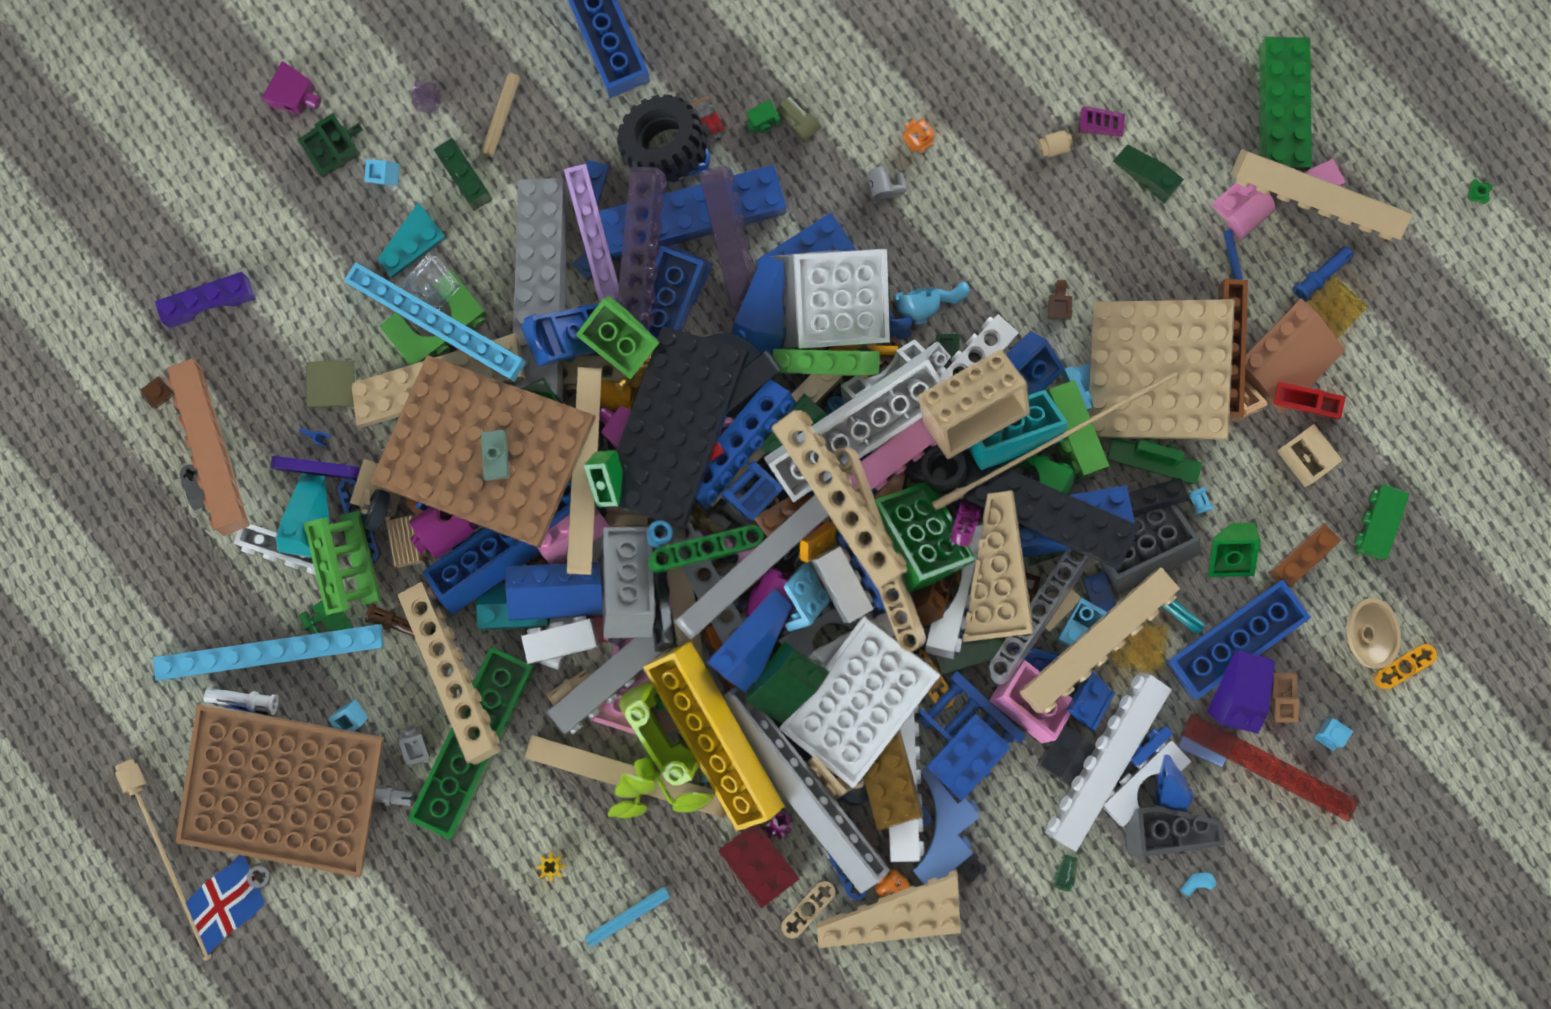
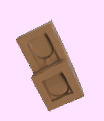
M1273 673L1272 710L1274 722H1298L1299 720L1296 673Z

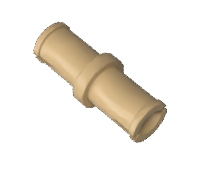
M585 668L572 678L564 679V683L547 692L546 695L553 706L587 679L590 674Z

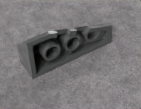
M1161 806L1135 808L1125 830L1128 854L1140 857L1225 845L1222 821Z

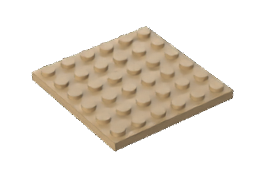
M1234 299L1094 302L1089 393L1093 403L1091 404L1092 408L1088 411L1090 418L1176 371L1178 372V376L1094 421L1092 424L1098 438L1229 439Z

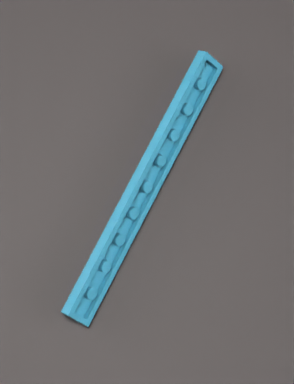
M356 262L344 280L350 286L512 381L516 380L526 364L524 359Z
M379 624L153 657L155 681L385 647L382 625Z

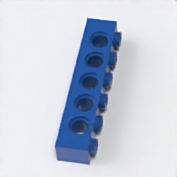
M767 380L718 438V443L724 450V453L709 463L696 499L698 504L705 509L713 504L721 491L732 482L737 472L747 464L752 454L762 446L767 435L773 432L771 427L793 409L796 401L789 391L773 380Z

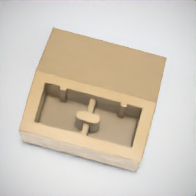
M1315 424L1277 450L1304 487L1314 483L1342 461Z

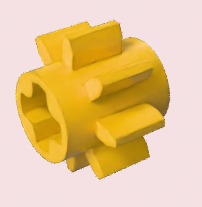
M553 852L549 853L548 859L540 856L543 862L541 865L536 866L537 869L542 871L540 878L549 876L550 882H553L554 875L562 878L563 875L560 870L567 867L565 864L561 865L560 860L563 856L555 858ZM547 862H555L554 868L556 871L548 872L546 870L548 868Z

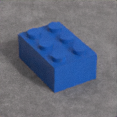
M972 714L925 767L959 799L963 800L1011 746L976 714Z

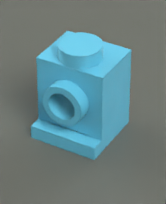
M1327 718L1315 734L1314 739L1330 750L1335 751L1337 747L1345 746L1353 731L1336 719Z

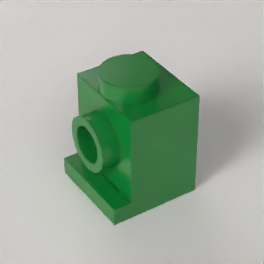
M771 100L746 112L747 120L745 125L750 133H765L772 129L774 124L776 128L781 126V118Z

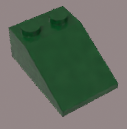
M784 641L744 700L783 724L819 690L830 672L821 663Z

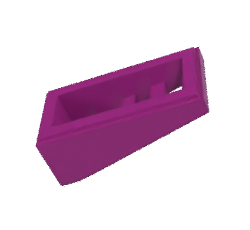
M1082 106L1079 115L1078 133L1123 137L1125 114ZM1088 117H1092L1091 124H1087ZM1097 117L1100 118V126L1096 125ZM1105 118H1109V127H1105ZM1114 119H1118L1117 129H1113Z

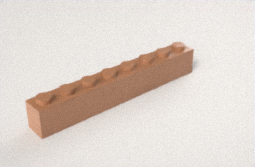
M193 358L167 368L169 373L167 382L175 393L173 402L181 413L179 422L187 433V436L184 438L188 448L192 450L191 462L194 468L198 470L199 476L196 477L198 485L204 490L203 503L211 514L209 523L214 531L217 530L223 536L249 527V521L202 368Z

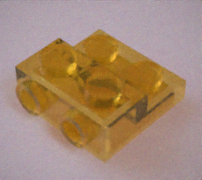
M1142 623L1143 628L1134 636L1129 634L1124 639L1126 643L1119 650L1113 652V662L1116 663V668L1164 673L1168 626Z

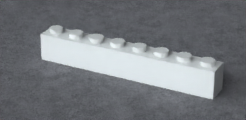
M1140 672L1134 677L1128 693L1120 700L1118 710L1109 719L1108 727L1103 735L1097 739L1095 750L1092 755L1085 759L1082 772L1074 778L1070 791L1059 804L1060 808L1055 816L1049 820L1045 831L1047 835L1077 852L1170 694L1171 688L1150 674Z
M918 706L900 728L916 790L917 784H921V771L916 770V760H920V747L915 746V737H919V723L914 722V713H918ZM918 794L919 801H920L921 808H922V795H921V794ZM922 818L889 828L890 862L920 861V856H924V844L919 842V832H923Z

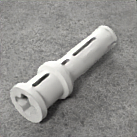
M208 687L204 694V701L208 703L247 708L250 712H255L256 710L268 712L269 715L276 713L279 701L276 694L267 696L260 695L255 691L245 694Z

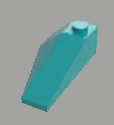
M301 474L282 516L276 535L278 552L312 558L304 523L327 517L329 524L324 476Z

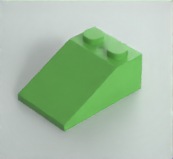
M610 296L603 298L576 334L577 337L629 379H632L660 343L628 310Z

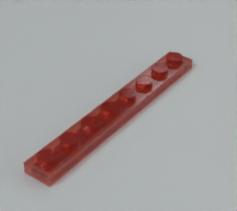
M1195 714L1190 715L1181 733L1183 737L1332 815L1350 822L1359 800Z

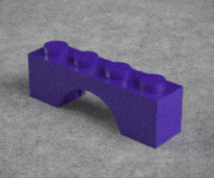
M239 272L156 300L155 304L161 322L167 327L172 328L192 321L195 315L205 310L220 306L234 307L256 298L250 279L243 272Z

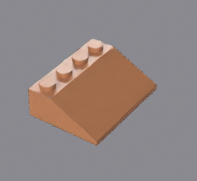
M1301 298L1248 351L1245 361V380L1273 405L1278 381L1310 388L1339 358L1345 349L1320 315ZM1273 405L1282 414H1285L1288 408Z

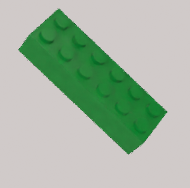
M1265 37L1259 46L1260 156L1302 172L1312 168L1310 38Z

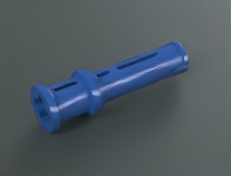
M1343 246L1318 270L1309 272L1304 281L1292 287L1293 293L1299 299L1302 298L1307 302L1312 293L1322 289L1324 282L1354 257L1352 250L1347 246Z

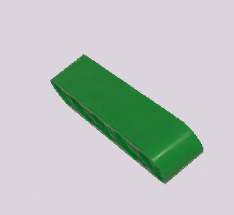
M750 525L660 547L648 557V566L652 571L660 573L737 554L758 546L763 541L764 535L758 526ZM746 533H751L754 536V543H750L746 539ZM724 538L732 541V549L724 545ZM701 544H707L710 547V554H705L701 550ZM679 549H683L687 552V560H683L679 557ZM656 555H662L665 558V565L661 566L656 562Z

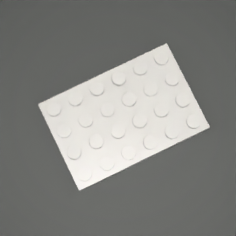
M866 616L861 619L825 667L830 673L819 690L779 728L813 757L816 755L824 766L853 789L941 675L911 651H904L896 639Z

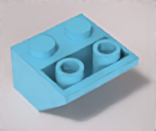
M1081 598L1067 618L1055 641L1069 647L1107 612Z

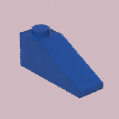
M1164 755L1155 789L1157 806L1186 813L1189 803H1192L1193 800L1192 790L1188 789L1185 777L1170 755Z

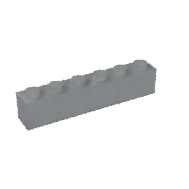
M653 629L651 637L634 638L547 711V714L564 734L568 735L571 732L574 735L583 727L582 722L588 717L593 719L602 711L600 707L605 702L610 704L620 696L618 691L624 686L628 689L638 681L637 675L642 671L646 674L643 666L660 654L673 649L672 646L675 642L664 652H657L654 647Z

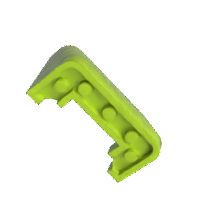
M648 680L625 692L619 701V707L664 778L672 785H681L693 778L699 764L690 748L685 746L683 740L674 745L672 744L650 708L658 702L655 697L657 691L651 680Z

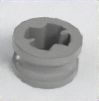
M263 866L253 867L247 875L249 885L254 888H261L269 881L268 870ZM254 871L264 873L265 878H262L264 882L260 884L258 881L253 882L251 876H254V874L252 873Z

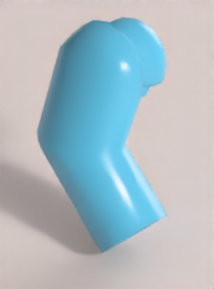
M1207 872L1194 873L1180 891L1190 897L1197 888L1206 887L1209 890L1213 889L1216 886V880L1212 874Z

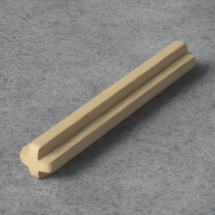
M509 73L507 75L481 150L482 154L487 157L494 156L520 81L517 74Z

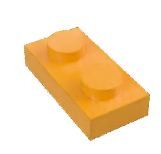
M826 522L801 539L799 545L801 561L809 563L836 544L837 526L834 522Z

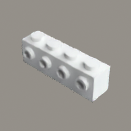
M249 524V527L238 530L234 544L241 546L242 552L255 555L257 551L264 554V559L276 562L277 558L285 560L284 565L295 569H298L299 565L307 567L306 572L316 575L311 557L278 552L276 532Z

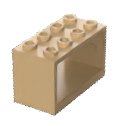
M1001 349L918 395L924 426L947 459L1030 414L1027 383Z

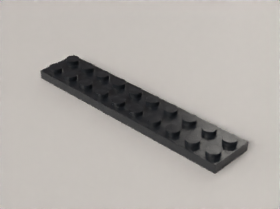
M931 445L923 450L925 454L932 448ZM964 450L961 453L965 457L967 473L965 480L958 488L966 487L1003 466L997 464L981 470L970 452ZM923 456L915 462L911 459L904 471L905 476L924 483L925 480L921 469ZM940 457L934 460L930 467L932 476L939 480L952 478L958 470L957 462L953 458L947 459V457ZM1010 469L967 491L962 496V499L959 498V500L985 511L988 494L1013 491L1018 526L1118 570L1140 529V526Z

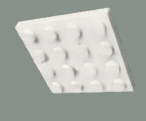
M887 249L794 254L798 348L890 342Z

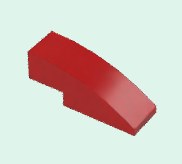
M1278 381L1273 405L1339 420L1342 417L1346 396Z

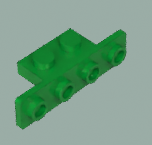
M1114 438L1108 454V460L1173 479L1181 478L1183 482L1193 485L1197 484L1202 467L1201 462L1185 458V452L1179 451V447L1174 445L1161 446L1153 439L1144 438L1137 443H1132Z

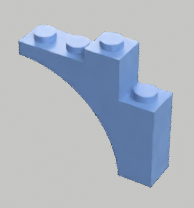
M926 767L921 770V776L924 778L932 796L935 824L933 836L926 853L916 867L912 869L924 885L928 884V880L936 877L938 880L945 877L948 872L954 870L973 854L970 851V848L973 847L964 835L960 838L958 834L980 817L977 814L980 809L972 799L967 801L964 798L956 802L954 799L957 796L947 787L945 788L940 780Z

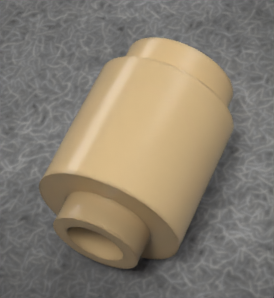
M1063 130L1044 135L1043 138L1038 139L1040 154L1042 157L1047 156L1049 158L1070 152V147H1073L1070 133L1067 134Z

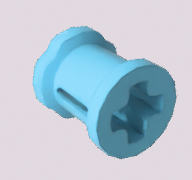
M1206 487L1188 493V498L1191 499L1195 509V516L1214 509V505L1210 504L1206 495Z

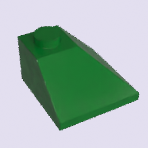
M1231 523L1213 537L1208 577L1255 576L1261 540L1255 523Z

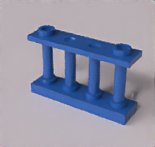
M955 671L948 678L952 682L950 684L951 687L927 713L923 709L918 710L920 715L918 720L926 728L932 726L946 741L951 738V735L969 715L979 708L986 714L984 722L990 728L998 725L1004 730L1001 733L1003 735L1001 738L1007 744L1013 741L1020 743L1026 737L958 671ZM963 692L969 698L967 700L968 704L943 729L933 719L957 694ZM988 772L984 777L988 778L991 774Z

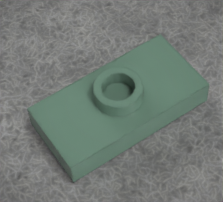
M497 430L481 433L484 479L489 481L509 478L506 431Z

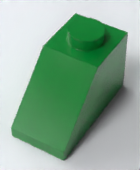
M596 451L584 464L596 506H618L620 504L623 471L617 451Z

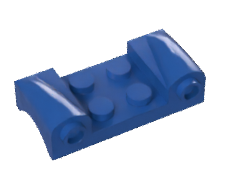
M585 304L575 309L538 316L533 314L524 318V323L521 324V327L538 367L555 364L563 359L598 354L577 337L576 334L599 304L591 306Z

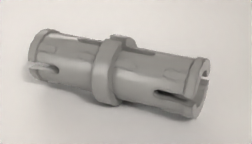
M390 787L387 789L376 788L374 803H385V806L396 804L412 807L413 801L404 798H414V791H396Z

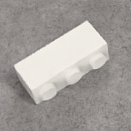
M839 546L820 554L811 560V563L843 623H851L873 610L871 605L873 600L868 591L863 590L860 584L862 579L855 569L853 570L849 564L851 559L848 552Z
M580 616L573 618V623L564 625L562 621L550 624V629L541 631L540 627L527 630V635L521 636L527 663L534 664L600 647L593 619Z

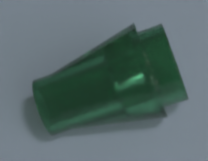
M1064 855L1052 878L1054 881L1053 887L1066 892H1071L1072 887H1075L1076 864L1078 860L1076 857Z

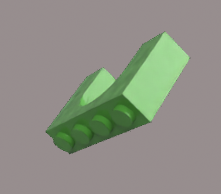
M452 270L433 283L449 303L452 311L451 318L470 329H477L485 323V318L488 317ZM398 313L393 314L379 325L410 365L424 361L427 355L434 358L442 356L450 349L449 346L451 344L437 336L423 337L414 333Z
M773 349V358L782 367L777 373L879 374L880 351Z

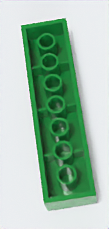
M490 646L472 685L480 693L482 698L480 704L483 710H486L489 714L491 730L497 734L501 743L537 667ZM471 708L466 710V718L471 715ZM451 727L407 820L449 840L455 839L495 755L478 764L467 762L453 727ZM477 729L474 733L475 740L480 736V729Z

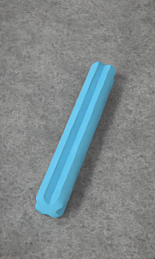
M665 887L660 888L586 935L585 939L590 947L595 946L669 899L670 895Z

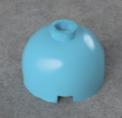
M934 288L910 290L911 292H908V295H903V292L894 294L898 313L903 318L912 317L914 324L927 323V318L934 316L940 306L939 288L935 290Z

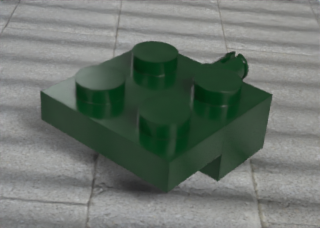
M334 113L314 124L315 129L297 139L321 177L324 178L361 155L354 145L352 137L364 130L359 123L346 129L341 125Z

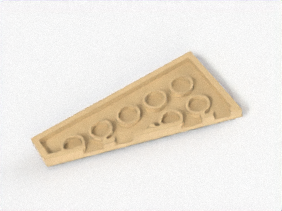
M1013 491L988 494L983 518L982 536L979 541L978 559L976 560L970 593L969 611L966 617V629L962 642L1034 633Z
M957 871L948 872L949 876L938 880L936 877L928 880V884L920 887L911 886L880 898L878 903L867 906L864 904L852 913H841L817 922L819 948L961 933Z

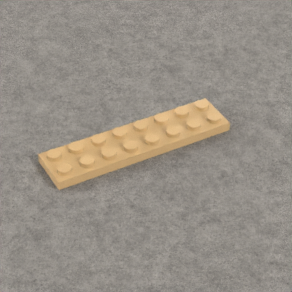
M516 333L491 340L522 358L520 338ZM461 350L436 357L437 359L507 384L526 379L524 367L516 380L512 381ZM424 361L354 382L352 384L356 426L363 428L399 417Z

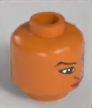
M914 118L904 126L906 131L902 134V138L911 151L922 153L935 143L933 141L935 132L926 120L921 119L917 122Z
M890 869L876 884L875 892L883 898L909 888L910 883L899 871Z

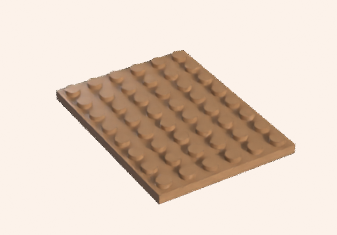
M427 355L370 483L540 548L596 417L585 411ZM505 430L509 478L486 481L483 474L481 433Z
M197 704L175 843L360 877L363 872L385 737L208 704Z

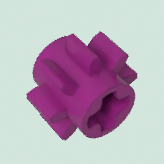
M786 811L778 812L770 820L766 821L767 823L762 829L766 830L769 838L777 836L781 840L785 834L788 835L792 831L788 826L793 819H789Z

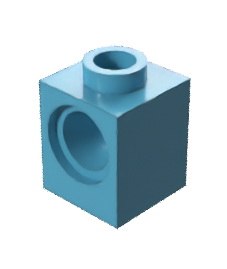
M366 159L364 182L398 186L400 164Z

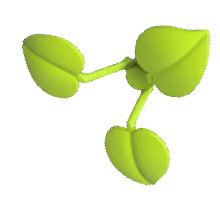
M642 758L634 763L636 777L622 773L621 779L615 788L616 796L623 798L636 797L633 802L622 801L615 804L608 811V817L634 818L644 814L647 811V805L639 803L640 794L654 791L656 789L654 780H657L667 800L673 805V811L687 813L700 810L712 801L714 793H685L673 799L662 782L660 773L655 772L653 760L651 758Z

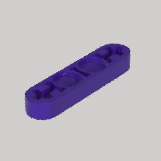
M272 456L270 468L275 470L343 479L350 478L353 480H357L360 471L359 467L280 456Z

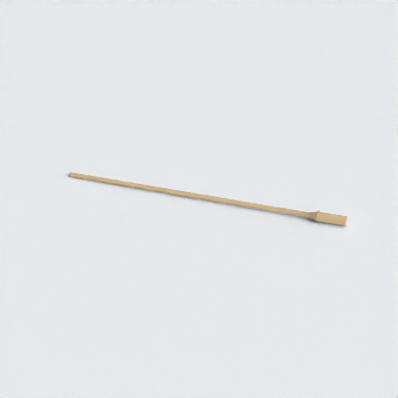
M1176 371L974 483L963 488H955L956 490L931 503L934 510L937 511L959 498L962 499V496L972 488L1178 376V372Z

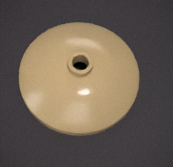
M1376 598L1364 599L1356 603L1350 611L1346 625L1347 641L1353 655L1361 664L1368 668L1379 669L1389 666L1395 660L1401 643L1400 626L1396 615L1385 602Z

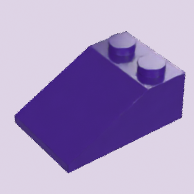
M1236 649L1207 713L1221 725L1258 734L1269 711L1275 661Z

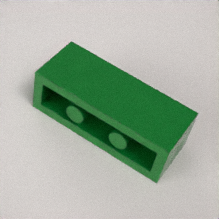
M1385 484L1371 491L1368 499L1371 502L1369 510H1365L1361 519V523H1364L1362 531H1359L1354 539V544H1356L1355 552L1380 561L1388 559L1410 495L1409 493Z

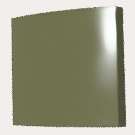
M355 361L306 362V408L354 407L352 384L355 382Z

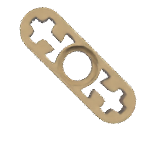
M826 880L818 882L783 920L781 928L786 937H798L834 898L835 888L831 882ZM828 885L831 895L828 898L824 895L819 900L823 903L819 907L817 902L809 897L812 894L817 897L820 894L818 888L820 886L825 888ZM806 902H810L815 906V912L811 916H805L801 911L802 905ZM797 911L799 916L807 922L803 925L802 921H800L796 926L798 931L796 933L794 931L789 933L786 931L788 928L786 923L788 921L793 923L797 919L793 915Z

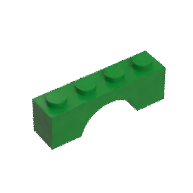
M1034 454L1009 468L1010 470L1015 468L1030 469L1038 474L1040 483L1065 494L1069 493L1076 480L1071 466L1062 462L1059 464L1052 462L1049 457L1043 454L1038 456ZM1019 457L1002 462L998 465L1004 466Z

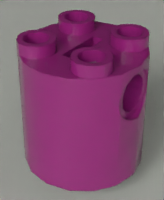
M430 506L409 521L416 533L410 537L414 546L420 553L428 549L436 559L479 528L475 523Z
M772 566L759 577L743 610L747 618L775 589L792 604L784 622L785 624L791 617L790 613L796 608L784 588V585L793 574L787 572L786 575H783L784 573L779 571V568ZM784 624L781 630H786V626Z

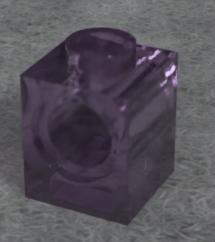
M415 81L411 103L417 112L438 114L442 93L435 83Z

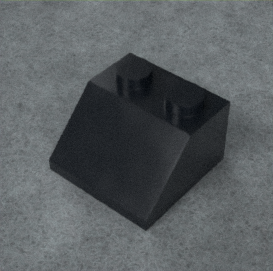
M1064 725L1057 739L1049 743L1036 766L1071 787L1074 778L1082 772L1085 759L1092 755L1096 746Z

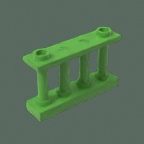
M360 511L340 515L341 522L328 524L327 517L304 523L326 615L349 610L348 602L361 599L362 605L382 601ZM344 531L347 545L334 547L331 534ZM349 554L352 567L340 570L337 556ZM355 576L358 590L346 593L342 579Z

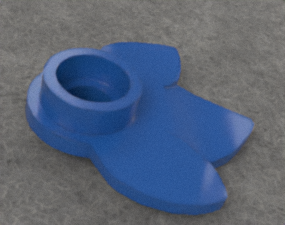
M889 310L890 338L895 336L898 340H902L911 336L912 332L909 329L912 325V317L894 319L892 312Z

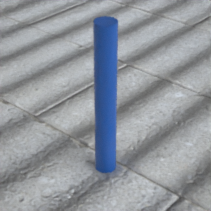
M1224 231L1223 234L1233 279L1243 280L1233 231Z

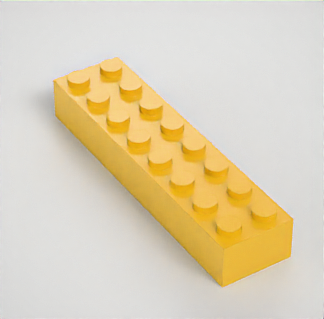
M687 642L662 653L643 666L735 829L738 831L768 821L784 807V804L692 642Z

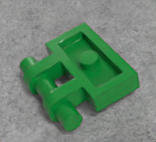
M323 600L312 606L316 613L314 617L310 618L307 611L299 615L302 627L305 631L308 630L310 634L320 633L316 627L320 622H322L327 632L354 628L344 611L326 615Z

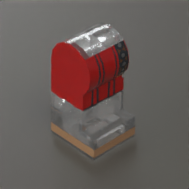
M708 94L690 102L706 129V139L708 142H712L725 135L722 123L715 112Z

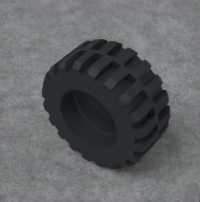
M663 94V97L654 95L652 99L647 100L645 98L641 100V104L638 106L634 105L630 109L631 112L624 116L622 119L624 123L619 126L617 144L620 154L633 174L642 181L646 180L647 183L656 184L658 182L659 185H664L669 181L672 183L677 182L683 176L684 178L687 177L692 169L695 170L699 166L698 161L703 159L705 155L704 150L707 149L708 144L706 129L697 112L688 101H684L679 96H674L673 98L672 95ZM670 129L678 130L676 137L667 146L657 150H647L650 141L660 132Z

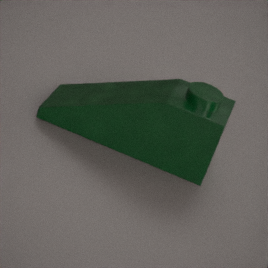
M1128 144L1113 160L1116 165L1164 204L1184 180L1166 164Z

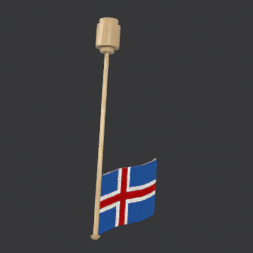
M133 759L115 766L117 771L115 775L123 794L129 793L130 796H136L204 954L203 959L206 961L210 960L212 957L210 953L223 939L251 919L265 903L260 888L250 886L247 881V875L251 870L247 857L239 855L228 867L205 882L186 902L140 795V792L144 790L142 786L147 784L138 763L135 764ZM251 876L252 881H256L255 876Z

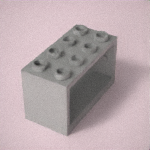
M649 527L603 528L601 575L604 638L651 637L655 605L653 571L649 568L647 561L652 553V546L647 541Z

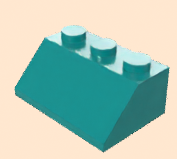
M497 583L479 596L477 600V628L480 630L547 628L551 619L508 620L506 583Z

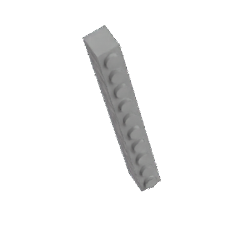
M737 686L723 696V699L764 771L858 891L863 893L877 884L890 871L771 718L744 700L749 690L747 689L745 692Z

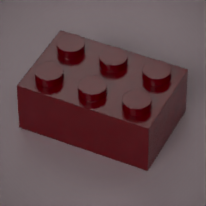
M759 824L746 828L718 850L761 909L799 880L798 875Z

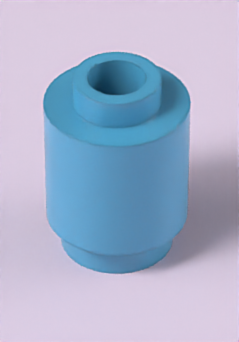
M664 521L652 523L647 532V541L654 548L667 546L672 537V528ZM660 533L662 534L663 538H657L655 534Z

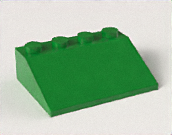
M926 482L875 499L887 534L893 543V550L895 553H899L906 562L905 568L907 571L903 573V577L909 593L927 587L977 560L969 545L960 546L951 541L950 536L955 522L946 506L937 511L934 510L931 503L938 500L940 496Z

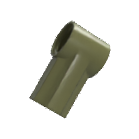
M790 97L783 100L776 109L778 115L791 127L794 135L803 143L821 128L817 119L810 113L806 114Z

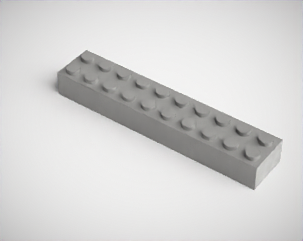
M563 178L518 180L513 334L516 333L520 338L522 358L526 361L524 365L526 379L513 382L511 385L522 388L544 377L559 402L563 403L564 360L555 364L538 367L526 342L521 324L524 323L525 317L533 314L538 316L565 310L569 189Z

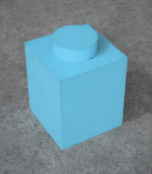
M354 699L337 709L328 720L334 728L355 731L369 717L358 701Z

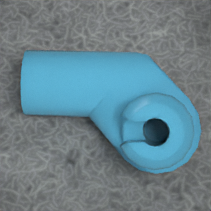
M961 282L951 292L939 289L940 301L958 304L968 296L970 291L968 284Z

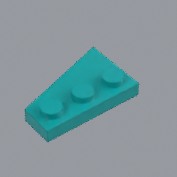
M418 202L377 260L390 277L394 278L444 241L446 237Z

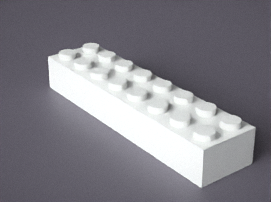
M920 354L814 424L812 428L823 436L826 442L824 446L828 452L833 453L837 449L849 447L857 452L860 459L922 418L918 395L942 381L929 359ZM803 432L797 436L801 444L805 441V434ZM783 445L764 457L793 502L812 490ZM816 451L811 453V461L814 464L818 462L819 456ZM843 453L841 461L844 465H847L849 458L846 453ZM829 471L824 473L825 481L832 477Z

